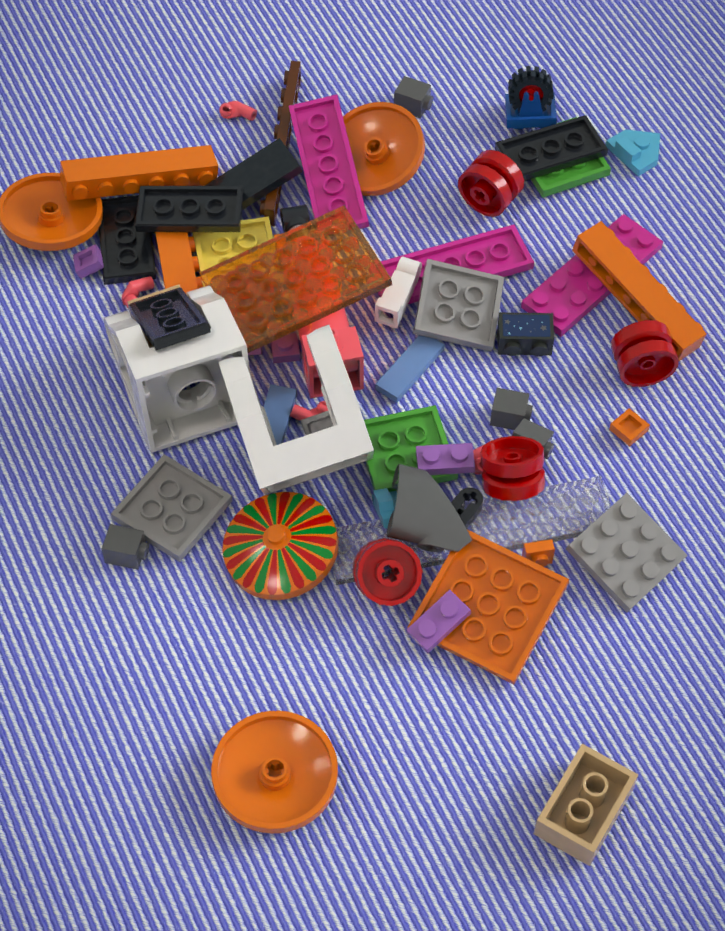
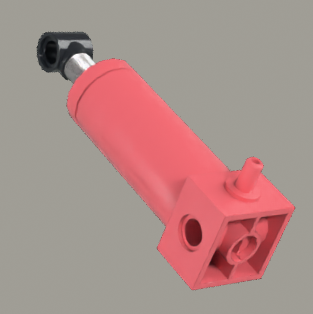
M306 204L281 208L280 216L283 232L290 237L291 242L281 251L280 261L302 345L303 372L310 399L322 397L323 394L321 391V381L306 335L326 325L331 327L353 390L364 389V356L356 326H349L327 243L322 239L309 236L311 226Z

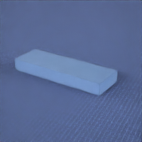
M419 335L375 384V390L398 403L444 351L445 344L437 339Z
M270 384L264 408L276 444L279 445L284 442L291 418L290 413L297 397V389Z

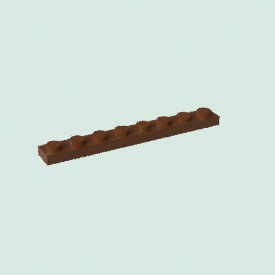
M291 61L289 71L285 70L284 85H286V88L281 90V103H283V106L278 107L277 120L280 123L275 124L274 139L280 138L288 150L293 128L289 106L297 104L301 83V61ZM282 185L267 194L266 200H261L260 215H264V217L269 216L272 227H275Z

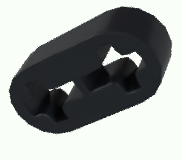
M475 488L461 490L451 502L466 529L479 515L483 506V495ZM475 500V504L470 503L466 509L464 508L465 501Z

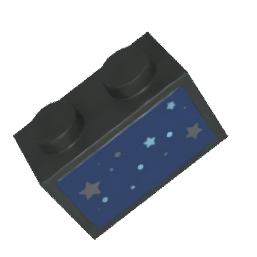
M499 312L497 325L498 355H552L554 344L553 313Z

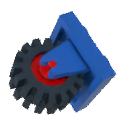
M526 66V71L520 68L518 69V75L514 72L512 79H509L508 94H505L507 129H541L557 124L555 94L550 74L547 75L544 69L540 72L537 66H535L534 70H531V66Z

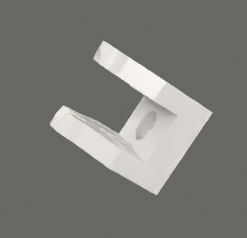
M209 285L186 292V295L206 319L211 332L159 350H155L154 347L149 348L140 325L131 318L128 311L104 317L108 340L131 407L151 453L238 425L219 361L244 356L250 372L247 344L225 299L216 294ZM200 382L197 386L193 388L182 390L192 383Z
M330 325L320 327L306 336L333 426L279 445L276 444L265 408L260 404L244 356L219 361L259 489L265 495L373 459L374 449Z

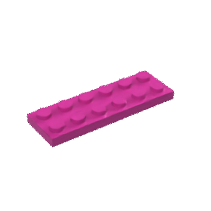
M338 95L290 105L289 110L319 239L370 227Z
M625 214L621 215L607 227L615 233V236L624 246L632 251L633 255L642 265L662 249L663 241ZM575 255L523 299L521 308L528 313H553L554 332L562 337L611 292L581 259Z
M514 224L402 255L422 263L418 282L408 304L419 301L427 259L502 277L528 271L534 267V261ZM402 256L368 265V272L380 297H382Z

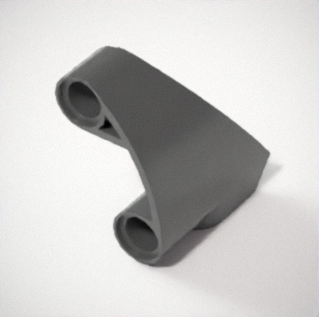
M398 464L392 482V489L397 490L396 502L388 523L387 537L416 543L418 548L425 551L442 552L445 549L459 552L472 539L444 491L426 470Z

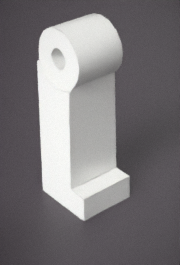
M403 256L400 258L382 297H379L375 304V322L398 329L418 282L422 268L421 262ZM383 312L393 314V318L385 317Z

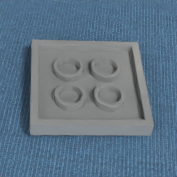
M427 259L413 334L491 352L494 347L504 277Z
M164 454L113 510L111 518L123 527L143 530L145 540L181 562L230 505L232 495Z
M628 493L624 494L566 547V550L626 613L688 556Z

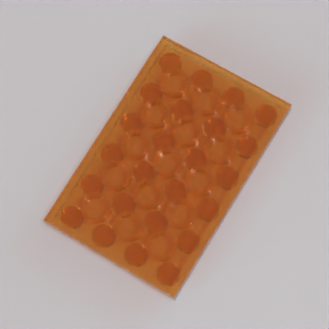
M345 205L199 272L205 286H211L216 294L225 299L247 344L248 353L392 285L391 277Z

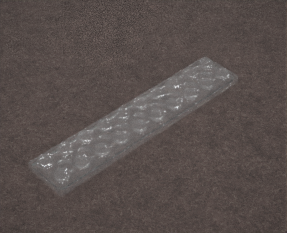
M597 476L547 486L537 496L525 500L503 501L492 497L483 499L481 512L468 527V530L511 551L523 548L524 543L550 539L556 542L576 538L612 505L602 477ZM475 501L465 502L464 508L466 509L470 503L475 504ZM380 519L336 528L339 538V549L332 567L336 585L354 582L352 574L353 562L360 548L372 540L380 538L394 539L387 537V528L383 527ZM394 539L413 549L420 559L422 568L443 564L450 553L449 550L445 549L442 552L425 551L418 548L416 543ZM386 565L383 568L385 572L382 573V576L389 575L391 572L390 567Z

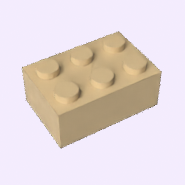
M581 744L539 815L533 834L590 866L631 795L639 774Z

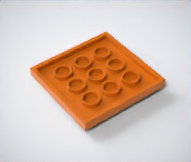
M467 529L472 541L459 552L450 551L407 628L446 592L451 590L471 610V614L437 646L514 685L566 590L569 579Z

